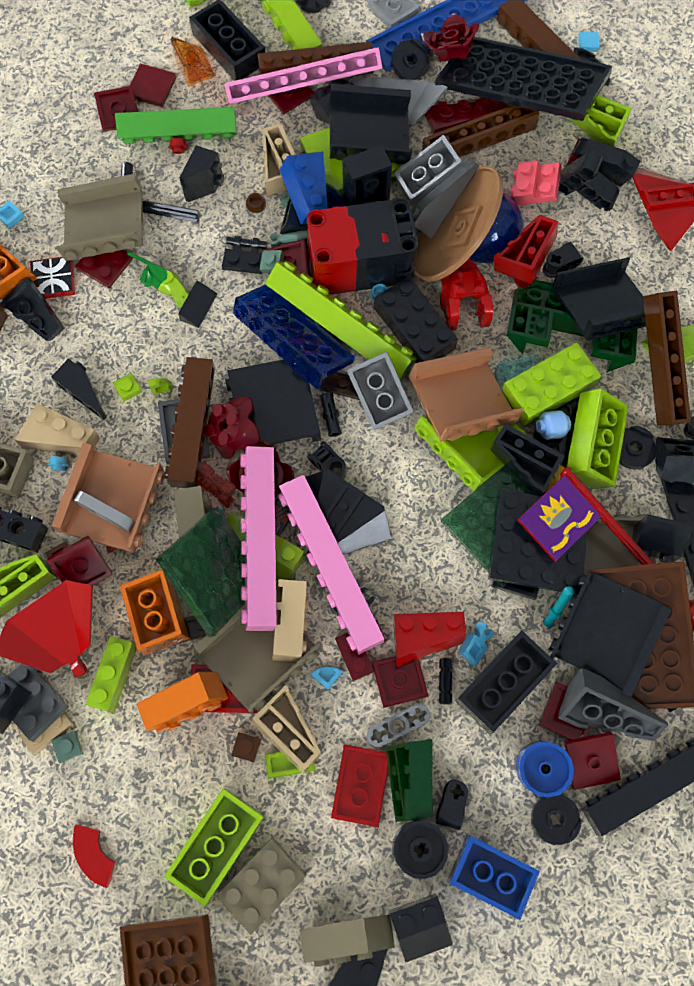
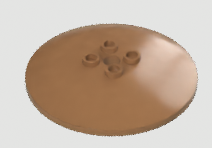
M479 166L432 239L419 231L417 232L418 248L416 257L413 260V272L417 277L427 282L440 280L457 270L480 246L495 221L503 197V180L494 168L490 166Z

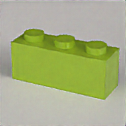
M109 637L85 705L110 713L115 712L137 650L136 644L117 637Z

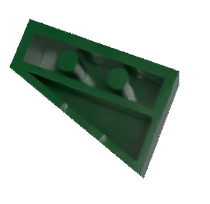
M432 739L404 742L385 747L395 822L432 817Z

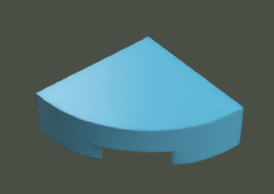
M328 666L318 668L310 675L329 690L343 671L339 668Z

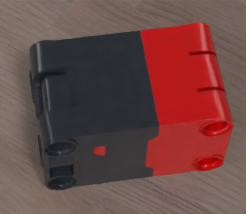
M398 198L395 200L375 201L373 203L313 210L308 213V254L313 282L317 286L322 285L330 291L328 294L372 289L376 284H384L387 287L394 286L408 276L412 280L414 273L413 260L417 254L418 240L415 222L407 200Z

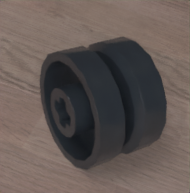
M413 820L405 823L397 830L393 839L392 852L395 862L405 874L417 879H427L435 876L443 869L448 859V843L445 835L437 826L428 821ZM421 843L424 850L422 853H417L415 845L419 846Z

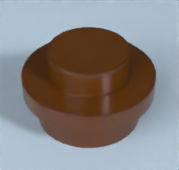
M259 193L250 194L246 200L247 209L252 213L263 211L266 207L265 198Z

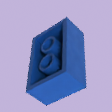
M467 835L447 882L520 920L540 871Z

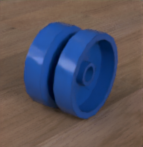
M541 740L530 742L522 748L517 756L515 768L518 779L525 788L538 796L547 798L558 796L567 790L572 782L574 773L572 759L565 749L555 743ZM546 764L545 766L549 767L547 772L541 771L542 765Z

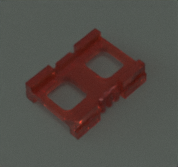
M205 462L198 469V485L205 491L209 490V493H212L213 496L215 495V498H218V501L228 508L235 501L232 495L236 490V486L227 479L223 481L221 476L215 474V469Z

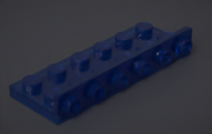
M266 284L235 298L233 308L235 317L314 388H321L324 378L354 362L355 356L308 315Z

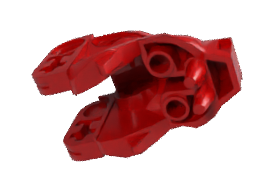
M469 257L457 270L440 279V306L445 313V323L453 331L457 330L459 307H461L460 301H462L463 297L472 296L473 299H476L475 316L478 315L480 328L489 327L493 318L492 296L489 294L486 280L477 265Z

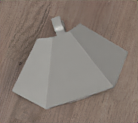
M379 77L351 80V84L355 86L411 90V99L408 106L409 127L415 125L448 88L444 85L435 86L434 82L425 80Z

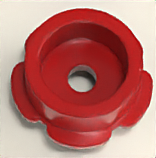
M182 138L171 139L168 146L174 154H182L188 147L186 140Z

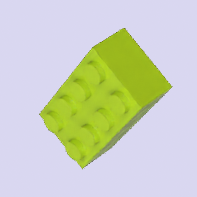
M576 342L506 381L502 392L512 410L515 408L524 409L519 420L526 427L538 420L543 412L554 411L580 396V393L587 392L596 387L602 376Z
M602 388L580 393L567 468H572L571 471L576 477L593 489L615 487L629 407Z
M223 788L164 877L205 907L210 903L266 816L228 789Z

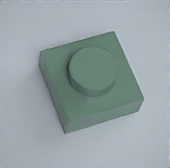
M282 250L262 252L260 271L262 273H271L277 262H283L284 253Z
M76 731L51 740L59 763L84 754Z

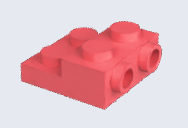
M538 160L518 163V169L513 171L515 186H511V197L515 199L517 205L557 201L562 168L560 162L540 165Z

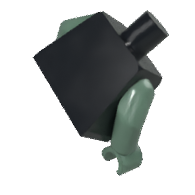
M284 191L283 198H280L281 205L286 207L280 230L282 235L279 237L277 233L271 234V240L275 241L270 242L272 248L280 246L282 243L288 244L303 239L308 241L307 224L301 225L289 193Z

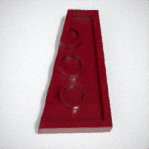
M486 98L476 99L475 102L458 100L457 104H447L446 101L438 102V105H433L424 115L433 134L506 108L505 103Z

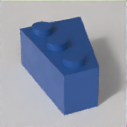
M323 151L287 156L279 171L301 225L307 224L309 212L328 209Z

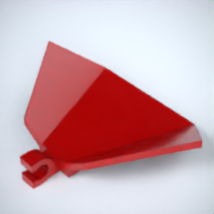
M638 167L632 179L653 228L669 251H672L694 222V183H686Z
M66 580L9 618L0 634V657L47 673H52L68 664L71 665L70 668L75 677H82L88 673L89 670L80 656L86 653L85 651L91 646L93 585Z

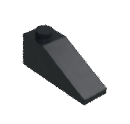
M586 138L580 139L573 152V155L577 158L590 151L601 154L603 162L599 172L619 187L634 176L641 162L624 149Z
M68 358L51 378L57 386L102 420H105L107 418L85 372L87 369L80 362L74 363Z

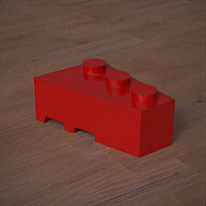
M538 215L521 231V234L515 240H511L501 253L498 252L494 256V271L532 284L557 237L559 221Z
M464 611L394 614L393 628L396 668L403 666L407 662L420 660L426 655L435 652L439 653L462 644L466 636Z

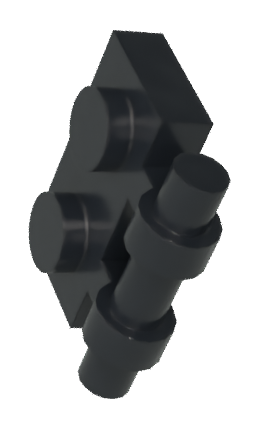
M242 236L227 237L226 245H233L234 247L233 249L225 248L222 270L263 274L260 271L262 253L258 251L259 249H267V241H260V238H253V240L243 239ZM241 247H249L252 249L251 251H243L241 250Z

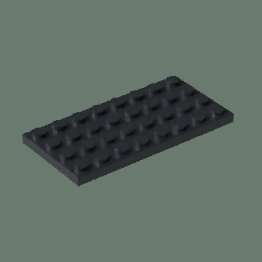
M474 37L473 45L468 51V56L463 59H450L435 79V86L444 85L448 87L447 90L462 94H469L500 103L512 104L517 107L529 108L535 111L583 121L611 75L612 66Z

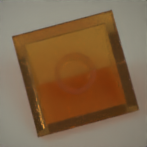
M173 36L171 37L170 41L174 58L187 86L215 77L202 47Z

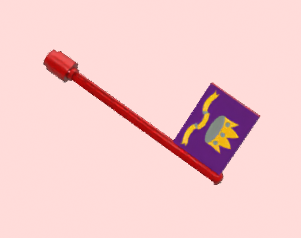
M569 467L562 470L561 478L517 519L554 562L600 518L641 565L654 564L571 471L572 468ZM693 599V600H689V605H690V613H691V621H692V630L694 631V599Z

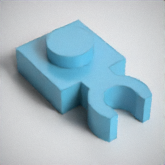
M483 622L476 624L475 633H468L457 651L466 661L474 666L478 665L488 648L485 644L486 640H489L494 633L493 630L486 628L487 624Z

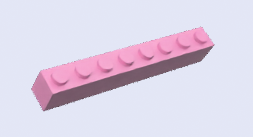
M379 47L224 83L229 104L382 69Z
M247 446L245 454H241L240 466L244 468V475H241L240 485L241 489H245V497H241V511H245V519H241V533H245V541H241V555H245V563L241 564V578H245V586L241 587V601H245V610H241V624H245V631H274L277 626L274 447Z
M302 475L280 485L278 498L282 506H287L290 511L287 517L292 527L297 526L300 532L296 534L301 546L306 545L309 554H306L311 567L316 566L319 572L316 577L320 586H326L329 592L326 598L331 608L336 607L339 613L336 619L341 629L346 628L349 637L346 639L351 650L356 649L359 655L384 643L385 639L305 476Z

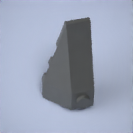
M467 160L411 209L417 231L432 239L479 167L478 164Z
M581 668L569 683L558 714L559 719L578 728L588 729V726L601 728L602 732H610V730L624 732L625 736L655 741L668 727V722L632 697L623 694L622 690L603 677L584 668Z

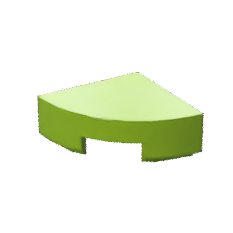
M154 378L148 380L149 387L154 395L172 391L173 389L172 382L168 379Z

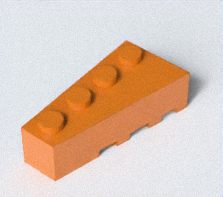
M0 244V299L3 300L25 278H31L32 281L38 278Z

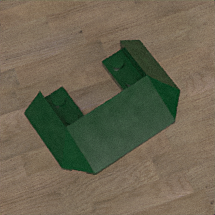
M536 280L526 288L519 287L514 290L506 336L522 355L526 343L548 347L551 330L583 336L552 290L553 283ZM638 329L592 339L590 356L608 360L607 372L634 363L636 360Z

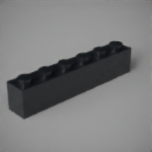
M694 737L685 742L687 747L682 750L677 747L667 752V758L660 762L659 759L650 762L646 765V771L641 774L639 771L633 772L625 777L627 782L619 785L615 783L605 789L607 794L600 798L598 795H595L585 801L586 806L581 808L596 836L606 835L694 782Z

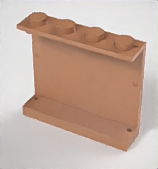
M490 347L414 364L408 377L440 442L445 440L454 441L465 435L474 436L484 430L493 431L504 424L512 426L519 421L520 416L524 412L523 408L512 410L488 365L493 356Z
M83 442L51 526L59 533L81 539L89 536L92 542L135 553L136 548L142 544L144 526L149 524L151 506L156 504L159 484L162 485L164 481V469L158 462L156 467L98 452L91 444ZM79 491H83L130 517L136 523L128 533L79 506L73 501Z

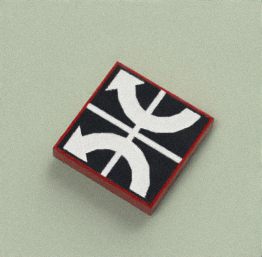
M63 257L30 261V272L38 278L33 283L45 299L75 295L73 260L65 261Z

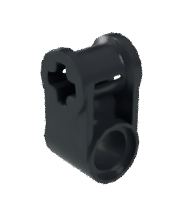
M568 242L548 254L546 263L543 266V273L549 278H555L557 272L576 268L584 260V257L571 242Z
M322 441L320 443L321 446L315 452L307 455L308 460L320 471H331L335 467L341 468L342 470L339 473L334 474L344 480L347 474L344 460L326 442Z
M450 780L445 784L435 824L456 830L461 829L468 797V789L463 782ZM458 785L461 795H456L454 798V794L450 792V789Z

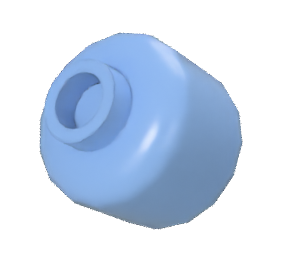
M560 410L545 411L536 422L537 432L547 440L561 439L567 435L571 428L569 416Z

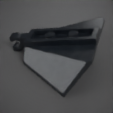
M330 470L305 477L343 555L391 539L383 505Z

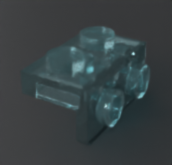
M524 355L517 360H503L498 363L494 376L501 390L506 381L537 365L538 356Z

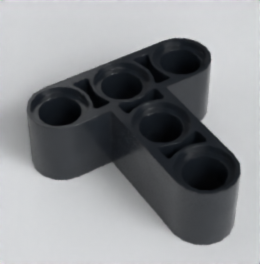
M587 152L561 170L558 191L564 193L565 196L577 191L597 208H604V211H611L620 192L614 183L599 172L603 157L598 152Z

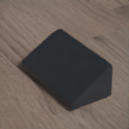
M196 281L178 313L180 321L199 328L217 293L203 283Z

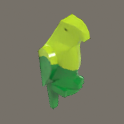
M128 252L127 255L147 264L140 277L144 287L154 286L159 292L172 295L177 303L176 307L181 308L189 292L180 280L179 275Z

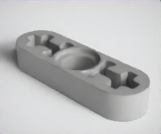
M79 491L73 500L79 506L128 533L136 523L130 517L83 491Z
M416 704L372 726L367 732V741L373 747H382L427 724L430 720V711L425 705ZM415 709H419L420 712L425 711L424 721L420 722L419 719L411 722L414 727L410 728L409 721L404 714L408 713L410 718L416 714ZM395 719L404 721L405 729L403 732L396 733L393 731L392 722ZM387 724L388 730L393 737L389 739L388 734L381 737V743H378L376 740L372 741L373 731L382 732L385 730L383 725Z

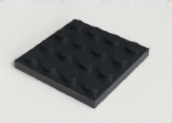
M501 489L498 496L488 580L562 592L565 587L570 586L574 588L575 595H578L581 590L578 587V583L584 572L588 530L554 562L517 521L541 496Z

